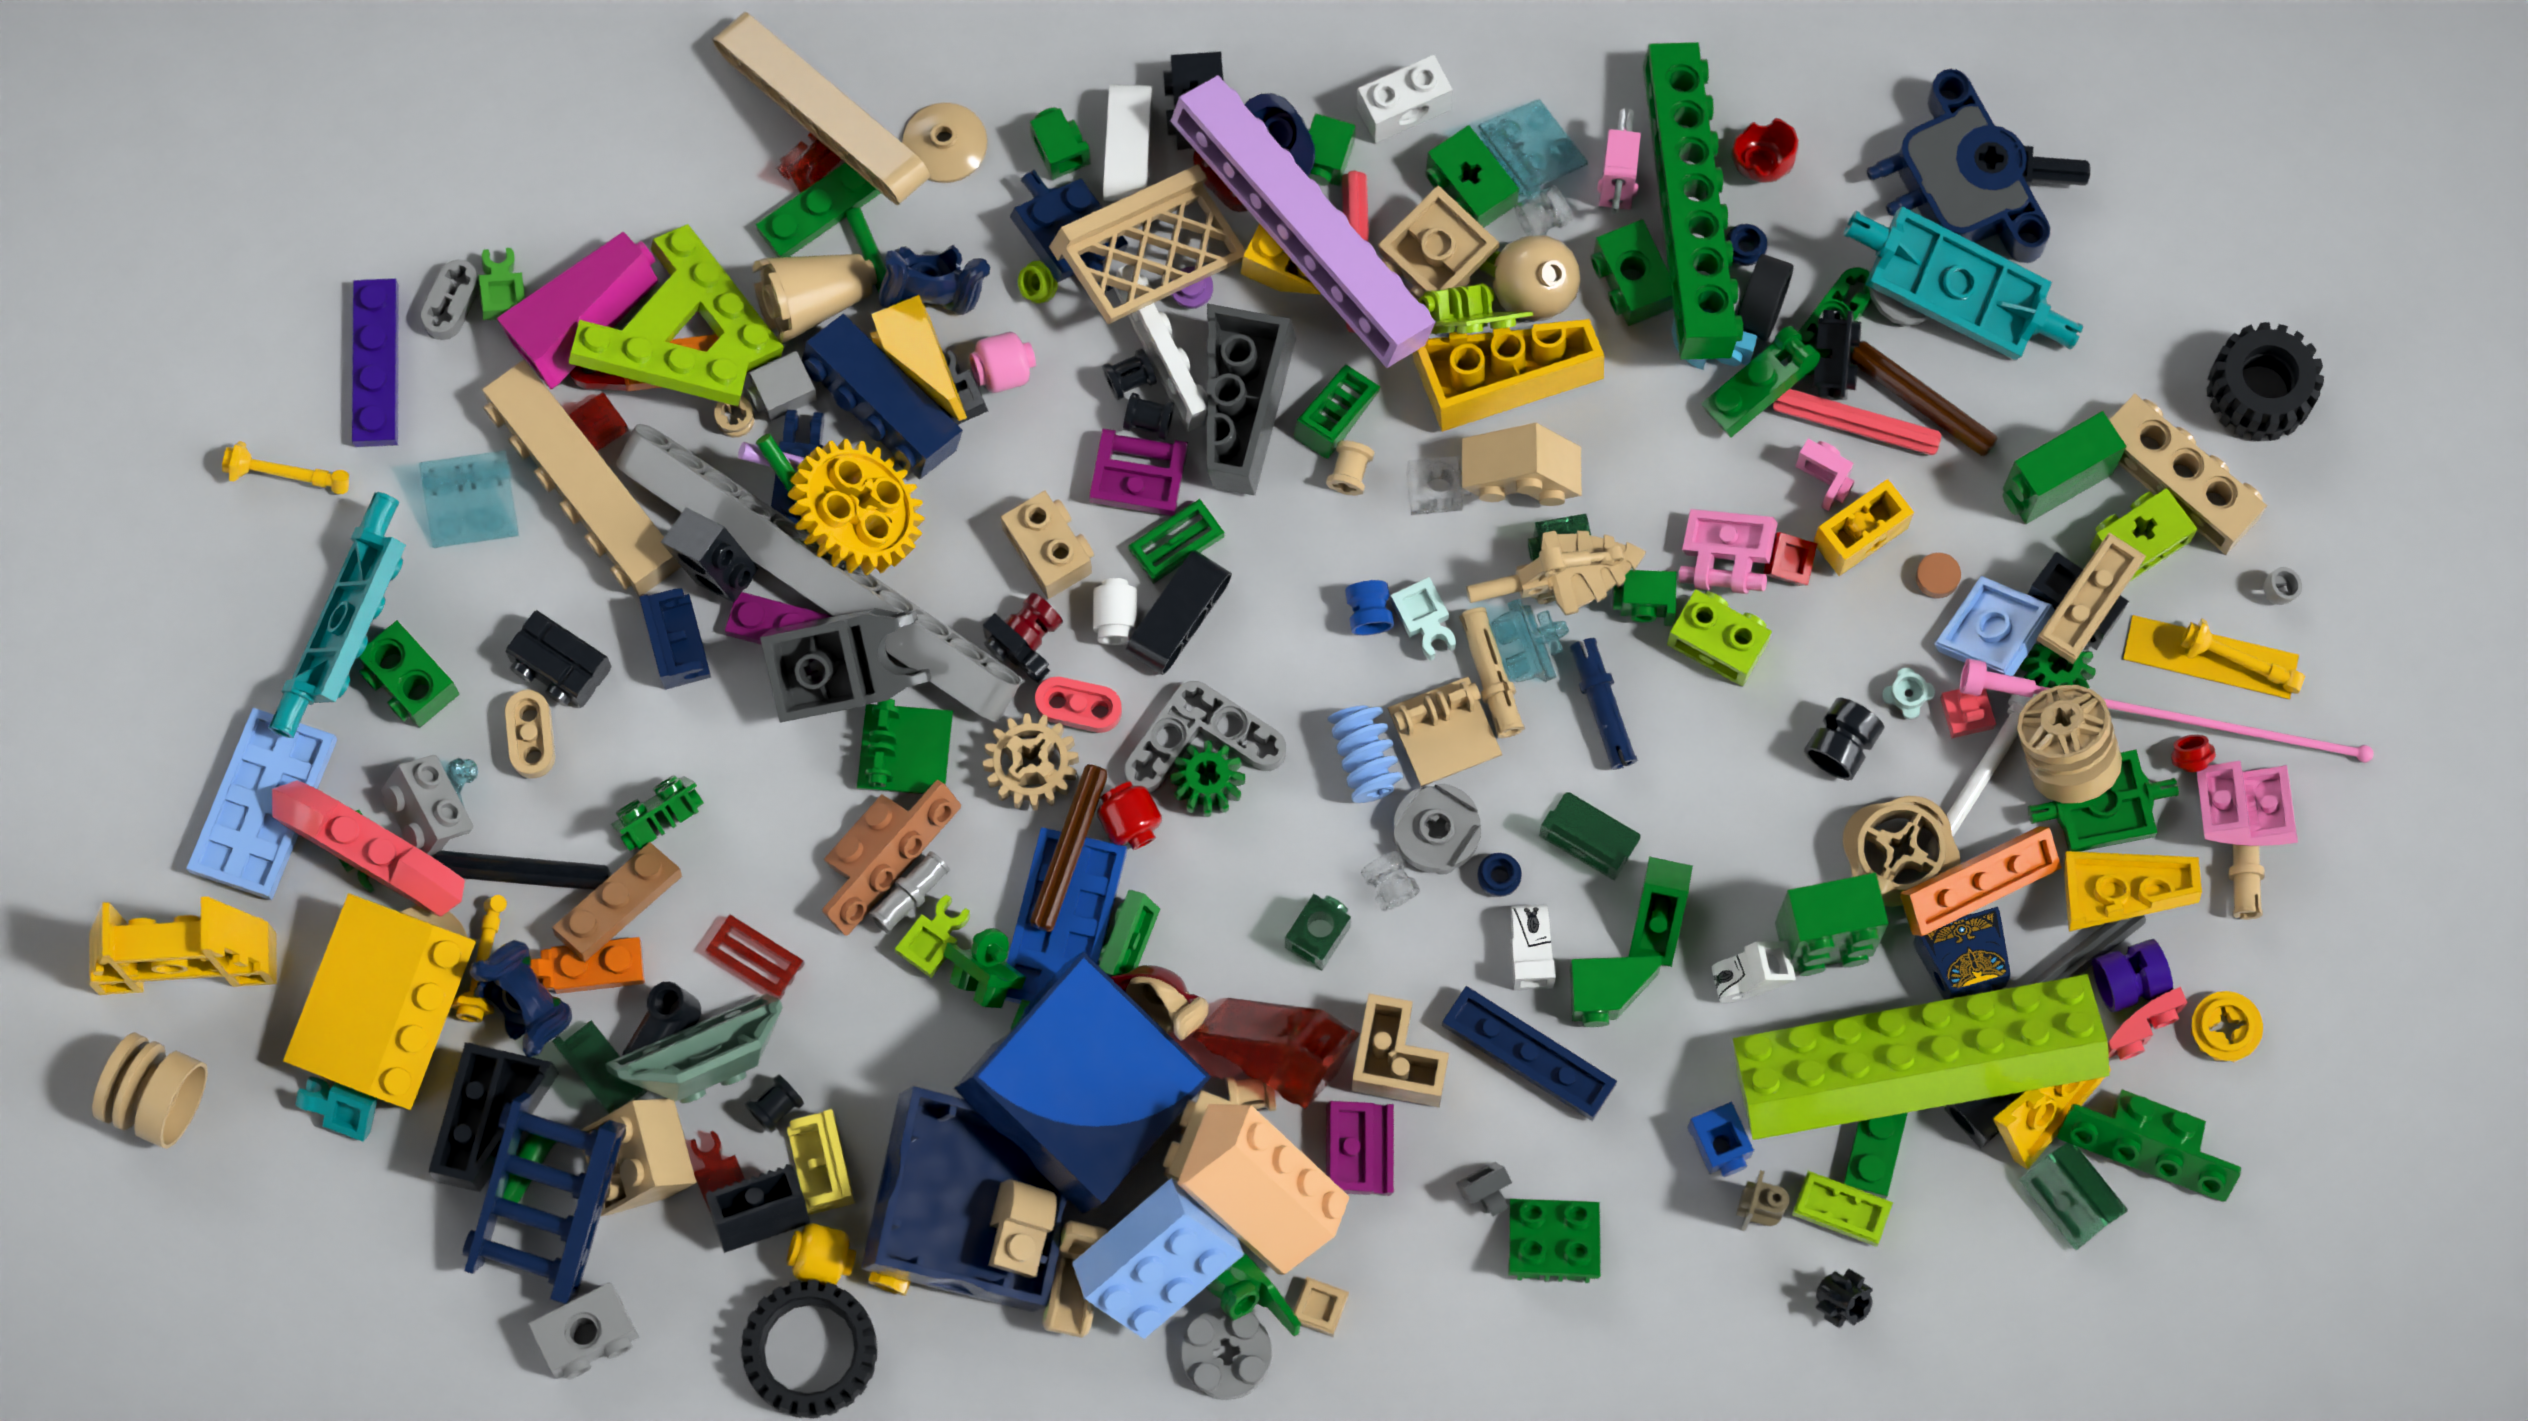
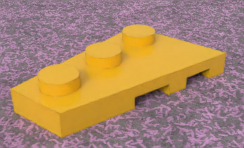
M2065 852L2063 865L2069 931L2196 904L2200 901L2202 886L2199 857Z

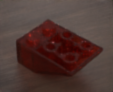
M1227 998L1194 1032L1192 1037L1203 1043L1211 1053L1223 1056L1239 1066L1247 1076L1261 1080L1278 1091L1286 1101L1298 1104L1306 1109L1338 1074L1360 1033L1322 1009Z

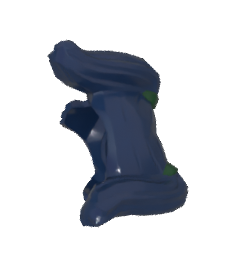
M951 245L941 253L931 255H917L908 247L901 246L895 251H887L885 257L887 270L879 291V303L882 307L888 308L919 295L923 303L942 305L947 310H951L958 315H964L975 308L981 294L983 279L990 274L991 267L987 264V260L974 258L960 270L963 261L962 255L954 245Z
M517 940L509 941L498 948L487 960H479L472 963L470 975L476 981H479L473 996L488 998L499 1008L504 1015L505 1032L510 1039L517 1040L524 1035L522 1047L527 1057L540 1054L547 1042L558 1036L569 1026L573 1018L570 1006L561 1001L560 998L553 997L539 982L531 968V957L526 943Z

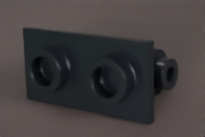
M1823 310V318H1818L1816 348L1833 351L1832 358H1820L1819 363L1815 367L1812 387L1816 388V396L1833 398L1835 389L1841 390L1842 399H1847L1848 390H1856L1858 365L1850 364L1851 348L1860 346L1861 322L1854 321L1853 311H1848L1847 320L1840 319V311Z

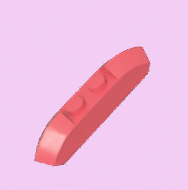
M296 780L272 789L273 818L431 914L441 917L462 902L465 880L430 855L331 796L301 781Z

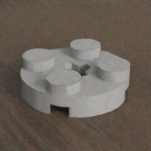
M1435 784V786L1423 789L1420 787L1407 794L1397 807L1394 816V843L1402 857L1417 869L1438 874L1451 873L1455 868L1464 865L1474 855L1481 837L1480 818L1473 800L1462 790L1447 784ZM1441 818L1446 821L1445 830L1448 834L1445 837L1438 836L1436 839L1430 837L1429 828L1425 824L1428 821L1436 823Z
M1221 1307L1214 1308L1203 1313L1189 1324L1181 1346L1182 1365L1187 1378L1199 1390L1207 1393V1395L1220 1400L1238 1399L1250 1394L1264 1380L1272 1361L1270 1337L1265 1327L1253 1313H1248L1233 1321ZM1229 1341L1231 1347H1238L1240 1350L1239 1355L1233 1356V1364L1224 1365L1222 1358H1214L1213 1352L1220 1349L1221 1342Z

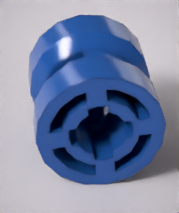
M1381 580L1362 581L1354 583L1345 589L1347 604L1352 607L1354 612L1350 617L1351 633L1355 635H1375L1391 630L1394 627L1392 612L1385 608L1390 596L1387 582Z

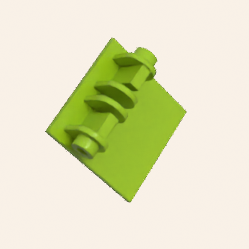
M1483 283L1446 288L1445 290L1426 291L1418 299V302L1427 307L1431 317L1436 321L1430 334L1455 332V326H1457L1458 334L1481 332L1483 327H1488V322H1490L1491 329L1516 326L1515 318L1533 316L1532 311L1492 312V302L1494 301L1495 294L1491 287H1487Z

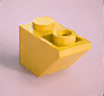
M1259 223L1244 253L1241 275L1279 292L1321 295L1319 290Z

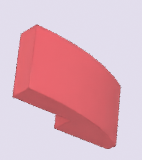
M2181 987L2150 1001L2129 1017L2108 1042L2109 1058L2118 1055L2120 1061L2143 1053L2145 1051L2143 1045H2146L2153 1036L2149 1024L2152 1023L2154 1029H2159L2178 1021V1014L2188 1003Z

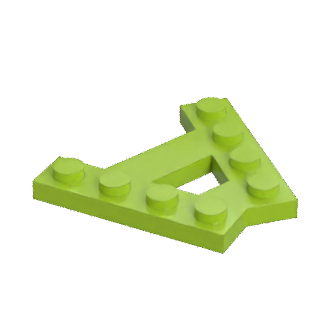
M686 224L652 240L650 250L671 277L623 330L579 320L569 364L738 406L746 373L780 358L784 346L689 224ZM697 311L719 337L707 352L670 343Z

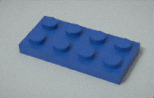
M1041 827L1007 963L1023 974L1026 979L1022 989H1008L1005 1001L1018 1004L1021 1003L1022 999L1032 1001L1066 962L1082 952L1086 953L1099 966V956L1105 943L1127 855V846L1115 845L1086 837L1054 929L1051 932L1041 931L1031 926L1030 918L1061 831Z

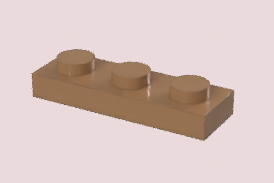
M649 842L552 927L554 936L583 962L587 961L682 877L680 868Z

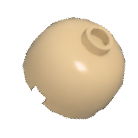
M1525 236L1505 246L1497 256L1494 264L1497 267L1495 271L1496 280H1493V290L1500 305L1507 312H1533V316L1521 317L1519 319L1544 321L1562 313L1576 298L1581 283L1579 264L1573 252L1564 243L1549 236Z

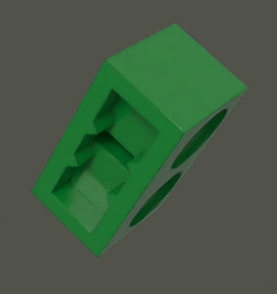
M397 620L367 644L363 653L358 657L364 666L359 673L375 691L383 687L392 697L387 704L403 722L411 718L419 728L460 695L454 682ZM398 654L401 656L399 664L394 668H381L383 659L388 655ZM418 685L429 686V691L424 698L420 700L409 699V694L414 687Z

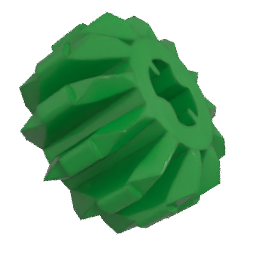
M2040 642L2039 644H2034L2028 653L2029 657H2026L2019 666L2020 669L2028 672L2023 678L2035 680L2036 685L2048 688L2058 685H2079L2090 688L2086 680L2093 679L2096 673L2095 668L2087 665L2093 659L2092 651L2081 652L2074 664H2072ZM2059 663L2065 669L2056 674L2051 670V667H2055Z
M1208 740L1204 742V752L1199 753L1195 746H1188L1187 754L1189 759L1176 757L1174 762L1179 771L1170 775L1171 784L1180 786L1174 792L1175 799L1177 801L1188 799L1186 806L1187 811L1193 813L1199 805H1203L1204 816L1210 817L1212 815V805L1216 804L1220 811L1226 813L1229 811V804L1226 798L1239 801L1241 791L1236 786L1245 784V774L1237 771L1242 765L1241 759L1239 757L1227 759L1229 747L1226 745L1221 746L1217 753H1214L1212 742ZM1207 772L1214 773L1216 783L1212 784L1211 780H1209V785H1203L1200 783V775L1204 774L1207 777Z

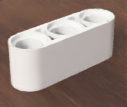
M1110 84L1103 185L1104 201L1117 202L1148 187L1152 86Z

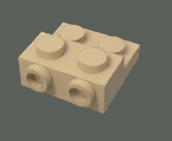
M1439 185L1378 244L1384 264L1392 272H1395L1399 277L1403 276L1413 285L1409 291L1417 301L1426 291L1467 286L1470 283V276L1500 247L1499 242Z

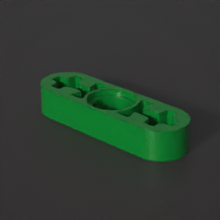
M1853 267L1842 273L1798 331L1802 335L1804 345H1810L1815 335L1818 336V318L1823 314V310L1840 311L1843 320H1847L1848 311L1852 310L1854 311V321L1860 319L1872 303L1869 287L1865 285L1870 271L1861 267ZM1858 282L1865 285L1863 293L1858 292L1850 301L1848 307L1843 301L1848 295L1850 285L1854 286ZM1816 348L1820 357H1831L1833 350ZM1791 355L1787 357L1788 364L1792 361L1793 357ZM1815 368L1812 369L1807 375L1814 374Z

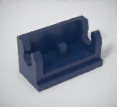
M678 588L649 596L648 594L640 596V603L664 689L667 690L711 678L690 595H684L683 589Z

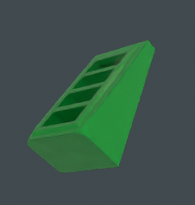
M1345 364L1297 419L1294 438L1317 454L1328 459L1336 450L1337 443L1344 440L1373 401L1381 386ZM1344 384L1361 396L1357 399L1341 387ZM1332 399H1336L1350 409L1347 411L1333 402ZM1322 412L1337 420L1338 423L1336 424L1323 416Z

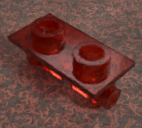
M812 133L808 134L809 139L813 142L810 146L800 141L787 155L780 158L781 164L777 167L778 172L785 179L789 180L791 178L800 193L822 179L842 160Z

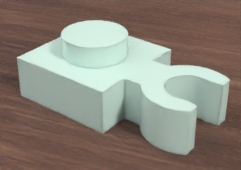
M1430 577L1390 596V601L1409 638L1418 633L1422 634V651L1426 658L1430 661L1435 659V651L1431 643L1436 639L1444 640L1450 651L1455 649L1456 639L1453 632L1440 625V623L1449 619V613Z

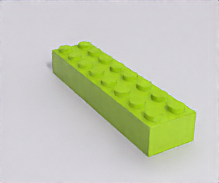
M2088 974L1732 1038L1737 1076L1752 1140L2110 1076L2108 1040Z

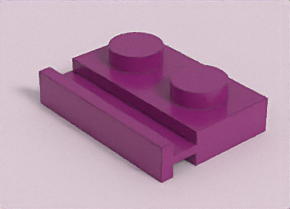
M1330 1101L1326 1104V1175L1346 1194H1383V1196H1390L1394 1193V1104L1374 1105V1103Z

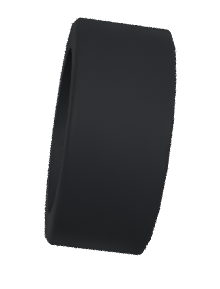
M1765 254L1760 255L1738 315L1742 317L1743 332L1758 335L1757 338L1765 341L1769 339L1791 281L1794 269L1793 264Z

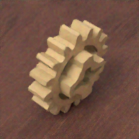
M1026 713L1024 714L1023 724L1017 725L1012 718L1007 719L1009 730L1003 732L995 728L993 735L997 744L986 743L984 747L985 753L993 757L983 761L984 771L994 772L987 778L989 787L993 788L1001 785L998 792L999 799L1004 801L1012 795L1014 797V807L1017 809L1022 806L1024 800L1030 801L1033 811L1038 810L1039 800L1044 798L1050 806L1055 805L1054 793L1056 791L1063 795L1069 793L1065 779H1077V770L1069 766L1079 763L1078 753L1069 751L1075 745L1073 737L1061 738L1064 732L1063 725L1058 723L1052 729L1049 728L1046 715H1042L1038 723H1032L1030 714ZM1026 736H1037L1034 739H1021ZM1055 749L1058 750L1061 758L1058 771L1049 762V759L1054 755L1053 751ZM1004 753L1013 762L1012 766L1008 769L1007 775L1002 770ZM1036 756L1038 757L1039 765L1037 767L1031 763L1026 768L1024 767L1023 759L1025 757L1029 760H1033ZM1035 784H1041V785H1042V786H1040V787H1035V788H1025L1026 785H1035Z

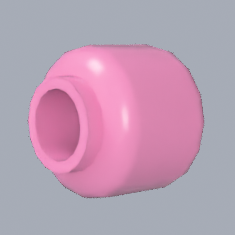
M1006 332L981 339L975 346V352L969 354L972 373L979 387L984 385L991 393H998L1025 385L1030 377L1029 368L1036 367V359L1031 344L1029 342L1022 343L1021 339L1014 332Z

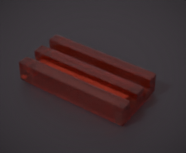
M732 915L728 916L705 950L707 955L780 1000L784 996L788 985H791L794 981V976L798 970L801 971L805 965L804 960ZM732 929L788 963L789 966L786 971L729 936ZM723 943L780 980L777 984L771 982L720 950L719 947Z

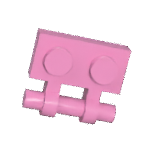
M1690 509L1682 550L1687 556H1697V562L1695 567H1680L1679 582L1694 584L1696 589L1710 590L1712 586L1731 588L1733 593L1747 594L1749 590L1765 591L1767 585L1766 574L1751 573L1753 562L1770 564L1777 521L1774 517ZM1715 559L1735 560L1733 571L1714 569Z

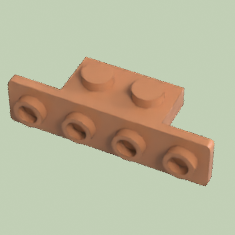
M936 780L909 811L881 794L824 858L834 871L848 879L822 909V912L839 932L845 936L852 932L882 896L893 886L894 882L961 808L960 802L944 783Z

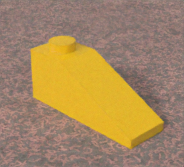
M917 295L871 314L877 329L870 333L872 342L887 354L933 401L958 421L966 419V413L932 321L920 296Z

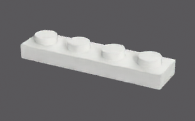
M1127 265L1119 268L1116 277L1131 281L1134 266ZM1139 275L1137 284L1152 288L1147 277ZM1114 287L1121 304H1125L1128 292ZM1154 303L1129 314L1128 317L1171 402H1174V408L1186 431L1201 427L1208 410V396L1201 384L1196 385L1189 373L1191 367L1185 351L1181 347L1177 349L1170 336L1172 335V328L1168 317L1163 311L1158 312Z

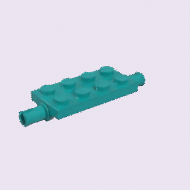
M1903 206L1896 210L1889 227L1860 214L1858 211H1855L1847 222V225L1850 227L1845 228L1843 236L1849 237L1876 251L1877 257L1866 281V286L2015 361L2022 357L2031 336L2038 333L2064 345L2069 350L2077 343L2080 336L2076 333L2082 332L2083 325L2050 310L2051 305L2047 303L2046 296L2051 287V281Z
M374 492L360 526L354 529L350 538L353 541L351 549L292 679L286 680L281 691L283 696L268 726L269 730L280 736L294 738L308 705L336 702L349 686L350 676L348 674L354 660L365 650L368 642L367 631L372 620L376 619L384 608L386 601L384 594L389 582L398 575L403 565V558L401 556L406 544L393 537L384 536L399 505V501L392 496L382 492Z

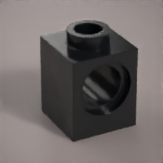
M2005 1095L1946 1105L1944 1110L1981 1149L1999 1133L1993 1118L2012 1102Z

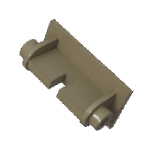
M1760 1170L1755 1182L1747 1180L1745 1189L1742 1191L1736 1213L1737 1216L1744 1217L1741 1227L1742 1231H1746L1749 1222L1769 1227L1775 1226L1780 1222L1783 1213L1789 1205L1790 1198L1785 1189L1762 1182L1765 1171Z

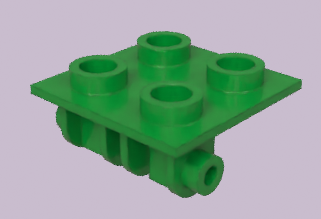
M893 699L877 702V704H866L857 789L924 794L936 780L946 785L953 710L895 706V700Z
M673 775L655 786L653 791L656 795L646 802L640 803L636 799L616 812L619 819L611 825L620 834H624L620 838L629 852L636 847L641 850L649 842L658 838L647 822V818H650L661 836L666 834L654 815L658 811L662 812L672 828L677 827L665 808L667 805L679 823L699 812L697 808L704 804V802L694 789L697 787L694 781L685 776L677 779Z
M1510 1199L1508 1276H1517V1281H1522V1278L1540 1279V1275L1544 1276V1282H1549L1550 1276H1557L1558 1282H1563V1276H1567V1280H1584L1585 1283H1590V1279H1599L1601 1277L1600 1202Z

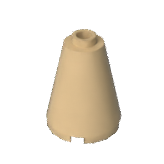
M860 254L763 258L755 261L753 265V273L761 271L762 282L754 284L759 309L767 326L770 329L777 328L779 335L776 337L781 343L792 340L872 294V285L877 284V276L870 260L865 261Z

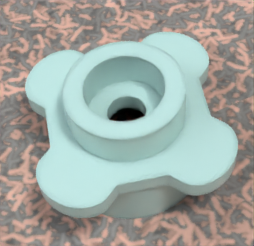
M1902 668L1898 671L1893 685L1884 688L1882 697L1885 703L1894 704L1902 710V715L1905 718L1914 719L1919 716L1920 707L1924 702L1933 699L1935 689L1931 683H1926L1925 679L1915 673L1913 669ZM1911 690L1913 695L1907 697L1905 691Z

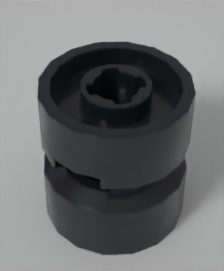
M1840 697L1836 698L1823 719L1826 728H1817L1805 747L1804 752L1820 769L1839 779L1849 781L1853 780L1866 758L1863 749L1871 750L1885 726L1874 713L1850 699Z

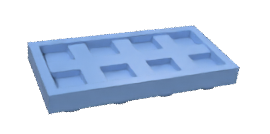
M252 708L186 869L191 874L272 900L299 835L272 817V789L296 780L318 789L338 739L334 734L301 723L297 728L294 738L280 736L268 729L274 714Z

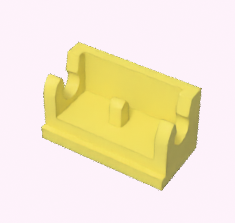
M829 1109L821 1113L789 1121L790 1126L786 1128L808 1215L855 1204L833 1110Z

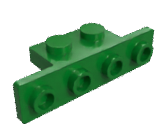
M2121 1089L2115 1101L2112 1117L2078 1104H2072L2057 1135L2059 1140L2222 1202L2227 1201L2241 1174L2240 1166L2200 1151L2206 1121Z

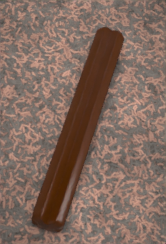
M1861 341L1860 346L1852 350L1851 363L1858 365V368L1980 456H1986L1994 447L1997 436L1872 345L1866 341Z
M1087 764L1084 767L1030 918L1031 926L1038 930L1051 932L1054 929L1107 780V771L1099 766Z

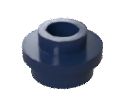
M1752 224L1735 226L1728 232L1725 241L1732 242L1733 262L1742 266L1756 264L1760 255L1766 254L1768 247L1764 232ZM1747 241L1752 244L1753 249L1745 252L1738 247V244Z
M1493 853L1485 857L1480 863L1477 873L1480 887L1487 894L1495 897H1505L1512 894L1519 887L1522 877L1519 863L1515 858L1506 853ZM1501 869L1506 872L1508 878L1501 883L1495 882L1491 877V873L1494 870Z

